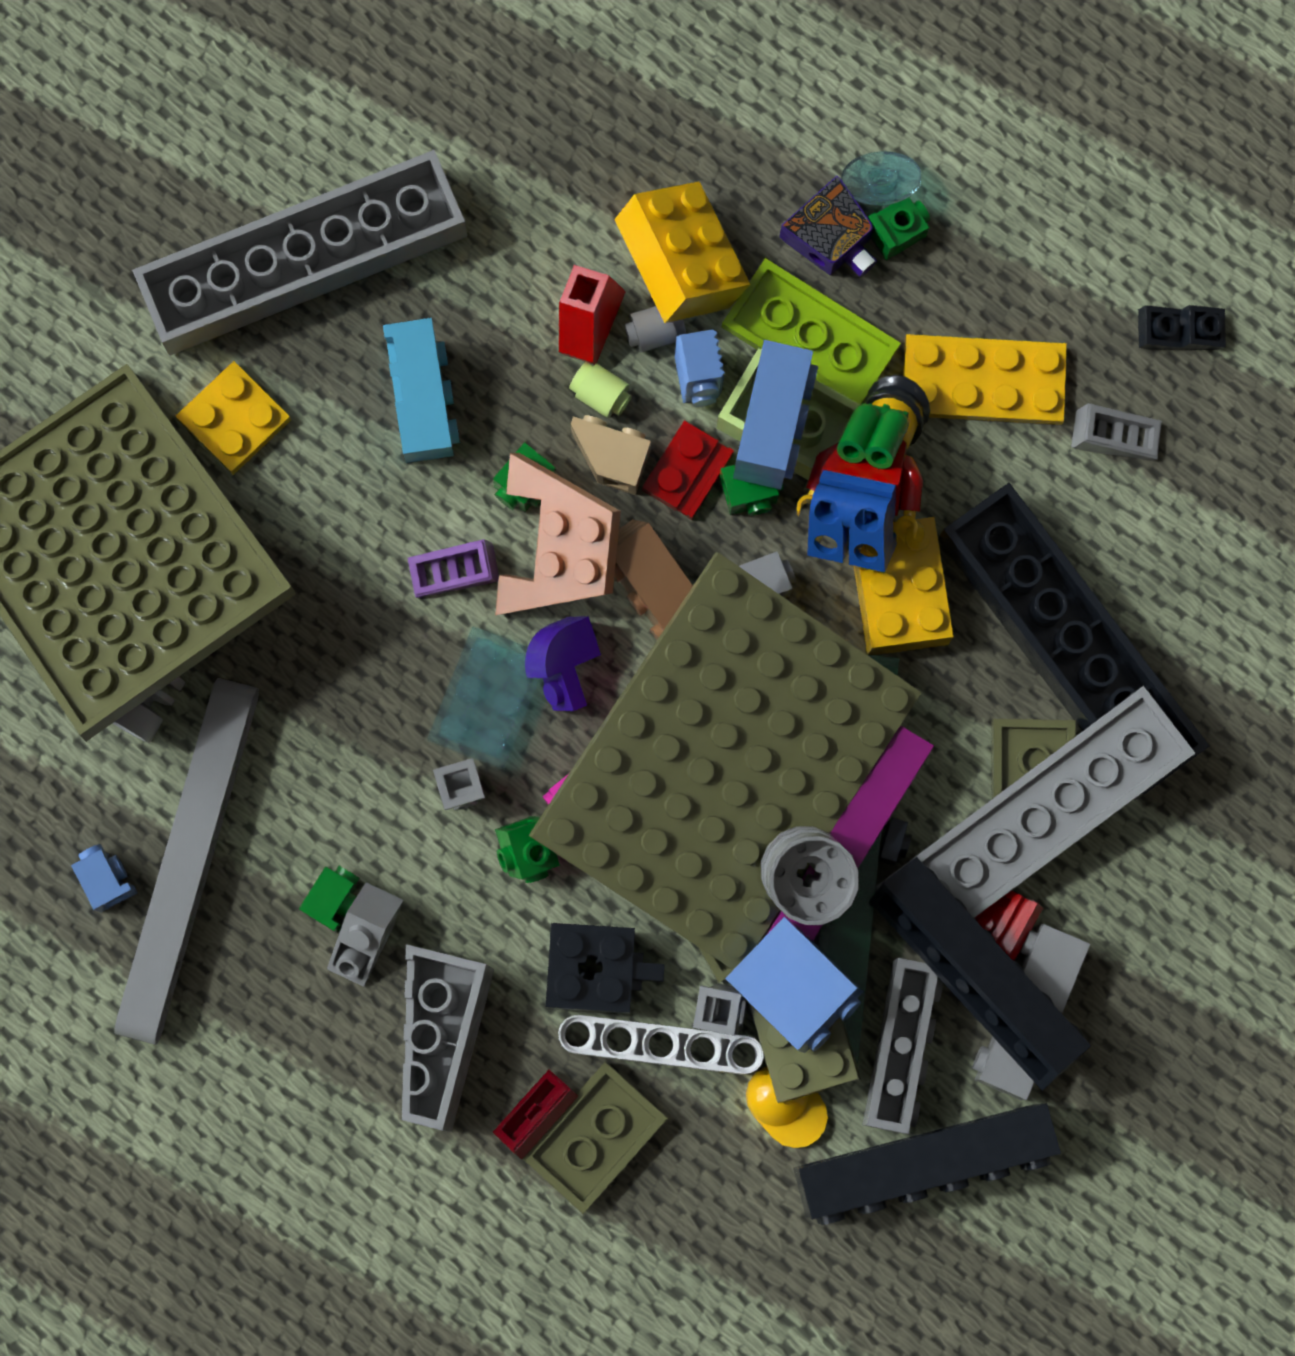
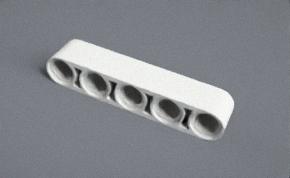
M574 1015L565 1019L558 1031L562 1047L568 1052L578 1055L740 1075L756 1071L764 1058L761 1044L755 1038L745 1035L732 1036L712 1031ZM574 1023L584 1024L590 1032L589 1040L581 1047L571 1046L565 1039L567 1028ZM615 1028L625 1029L631 1036V1044L623 1052L613 1051L607 1044V1036ZM657 1033L666 1034L672 1040V1051L665 1057L654 1056L649 1049V1040ZM704 1038L712 1043L714 1054L709 1061L698 1062L692 1057L690 1047L694 1040ZM742 1043L750 1045L755 1051L754 1063L745 1068L738 1066L732 1058L733 1049L736 1045Z

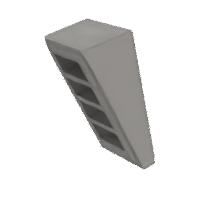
M1088 403L1076 411L1071 447L1089 452L1155 461L1158 458L1162 421ZM1096 421L1095 432H1094V435H1093L1094 422ZM1107 423L1112 424L1110 439L1105 438ZM1124 426H1129L1127 443L1122 442ZM1139 428L1145 429L1143 447L1137 446Z

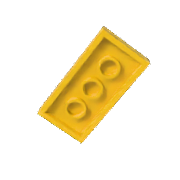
M906 334L903 376L913 380L924 390L930 405V418L1062 425L1064 422L1067 343Z

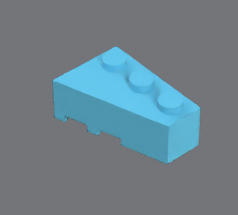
M432 318L383 325L405 462L410 463L454 456L452 444L460 443L457 421L456 419L448 420L446 405L454 404L451 381L442 380L440 367L448 365L445 341L437 342Z

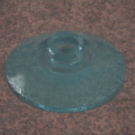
M879 151L861 155L849 162L842 172L841 180L856 201L869 205H888L903 201L917 191L921 184V170L918 164L906 155L896 152Z

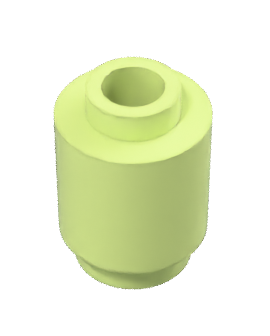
M587 361L577 371L569 386V389L576 393L575 398L606 418H609L613 413L618 416L621 415L632 397L631 394L627 393L630 384L599 364L593 366Z

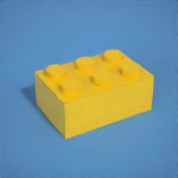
M700 181L634 194L614 219L664 323L729 309L751 285Z
M934 517L916 519L925 529V535L921 542H917L913 538L914 525L907 528L905 542L897 536V545L885 572L854 566L868 656L945 646L953 638ZM893 522V532H895L894 526L896 522ZM863 544L860 553L868 557L878 556L877 551L872 546Z

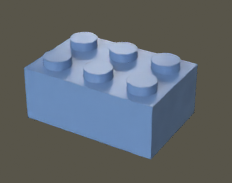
M764 340L737 454L733 479L780 490L784 478L792 479L800 445L793 444L792 442L793 438L801 440L809 410V405L801 403L802 399L810 401L818 370L817 365L811 364L812 350Z

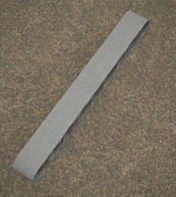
M217 678L214 683L115 1023L116 1035L157 1045L160 1040L258 702L259 688L223 678Z

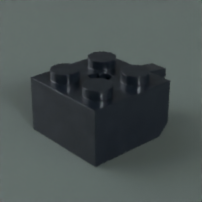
M551 923L545 1007L549 1010L630 1014L631 991H642V981L664 982L665 964L643 963L644 953L634 952L635 928ZM587 958L597 959L596 965L601 963L603 966L602 972L595 973L594 980L584 979L585 972L581 974L578 972L579 965H585Z

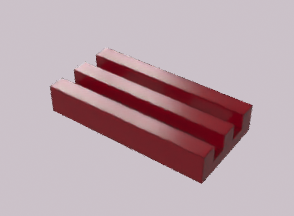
M548 1069L497 1126L493 1133L522 1160L577 1099L578 1095Z

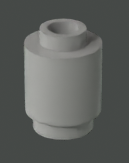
M656 306L629 314L631 322L624 324L630 346L638 345L641 353L675 343L677 336L686 334L683 319L664 323Z

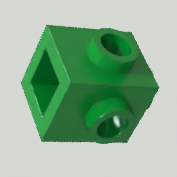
M530 816L495 829L500 849H497V858L502 870L505 873L508 872L510 877L524 879L525 883L542 880L549 876V869L560 866L555 852L529 836L540 817Z

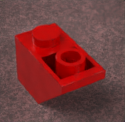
M577 265L573 266L559 301V353L584 362L587 361L593 365L597 364L626 293L609 275Z

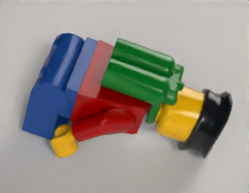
M890 375L875 381L868 390L866 403H862L853 411L840 441L821 451L816 456L806 488L810 490L808 495H804L799 499L796 507L799 517L802 506L806 503H811L807 556L843 563L849 551V565L885 572L896 548L897 536L905 542L907 528L914 525V540L921 542L924 538L925 529L916 520V512H920L923 478L915 459L906 455V451L909 446L917 441L922 433L923 426L928 422L930 405L924 390L908 377ZM899 510H904L903 516L896 521L894 526L895 532H893V519L898 515ZM823 536L834 539L838 547L827 548L821 545ZM863 544L872 546L877 551L878 556L868 557L860 553Z

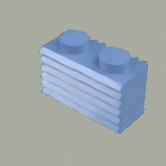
M712 329L677 336L675 363L683 403L692 402L695 407L715 403L717 401L716 398L722 393L725 374L723 363H721L722 356L718 347L717 332Z

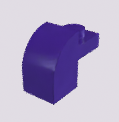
M589 616L566 617L545 626L535 634L527 648L525 656L527 678H543V692L553 711H575L587 706L575 666L601 655Z

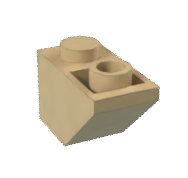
M585 415L583 419L573 417L571 422L572 435L597 483L636 495L651 451V441L646 440L645 434L635 429L623 428L621 432L606 427L607 423L597 417Z

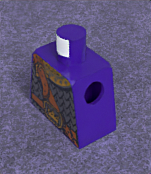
M838 176L832 179L781 226L779 237L829 275L846 263L861 278L877 263V260L864 247L871 239L874 228Z

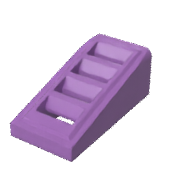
M485 539L408 558L416 598L498 582L499 579L494 546L492 542ZM473 554H479L482 573L477 574ZM458 557H463L466 577H460ZM447 560L450 580L445 582L441 561ZM431 563L435 583L433 585H428L424 564Z

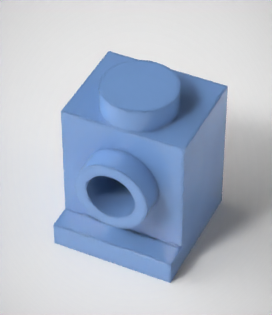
M101 844L81 852L78 855L80 861L71 865L93 910L100 913L138 893L134 885L128 882L123 883L122 879L128 876L117 855L110 857L104 851Z

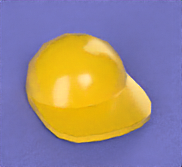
M767 1065L755 1072L748 1082L746 1100L749 1110L760 1125L773 1139L787 1147H807L817 1141L825 1131L828 1119L826 1105L820 1095L814 1093L780 1104L777 1102Z

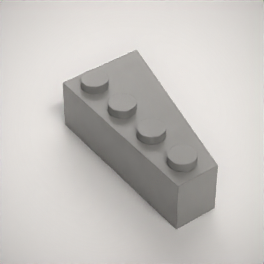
M406 944L407 980H405L406 1024H404L405 1064H403L402 1120L452 1133L494 969L487 964Z

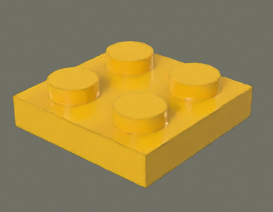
M235 361L224 369L175 416L232 475L242 468L291 421L290 416Z

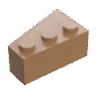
M632 519L619 529L614 580L617 583L620 581L629 594L626 597L640 616L645 614L654 625L650 628V631L655 639L658 640L693 585L649 523Z

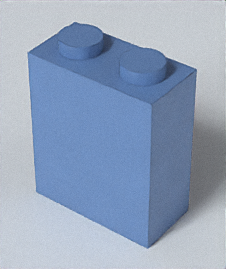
M783 917L725 978L798 1051L806 1053L809 1049L813 1052L818 1050L831 1036V1032L828 1030L839 1017L843 1021L846 1020L860 1006L861 1002L857 998L864 992L799 927L786 917Z

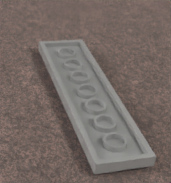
M1143 686L918 854L917 857L926 867L934 871L943 886L965 905L967 912L974 918L1194 755L1195 752ZM884 881L878 884L875 888L878 890V888Z

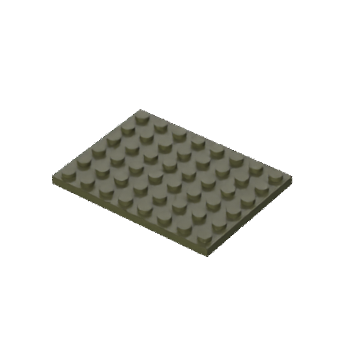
M125 364L0 450V617L85 742L296 595L289 582L128 364Z
M715 552L529 836L734 970L757 946L780 911L767 895L761 880V860L767 846L781 832L796 826H813L830 833L917 701L921 692L725 556ZM807 863L805 869H798L797 873L800 877L808 868L809 863Z

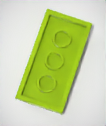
M765 258L750 280L751 285L738 298L722 322L721 328L756 350L758 348L762 349L764 340L812 350L811 364L818 366L815 380L861 405L867 398L868 390L880 378L901 343Z

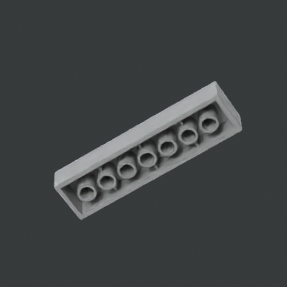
M432 150L132 271L161 342L169 356L463 239L467 237L465 220L436 152Z

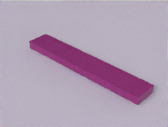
M901 725L830 832L852 855L857 869L934 745ZM809 866L802 877L803 881H805L808 874L814 875L815 870L811 866ZM782 911L775 920L769 932L783 919V917L788 918ZM789 919L812 941H814L823 926L804 925Z

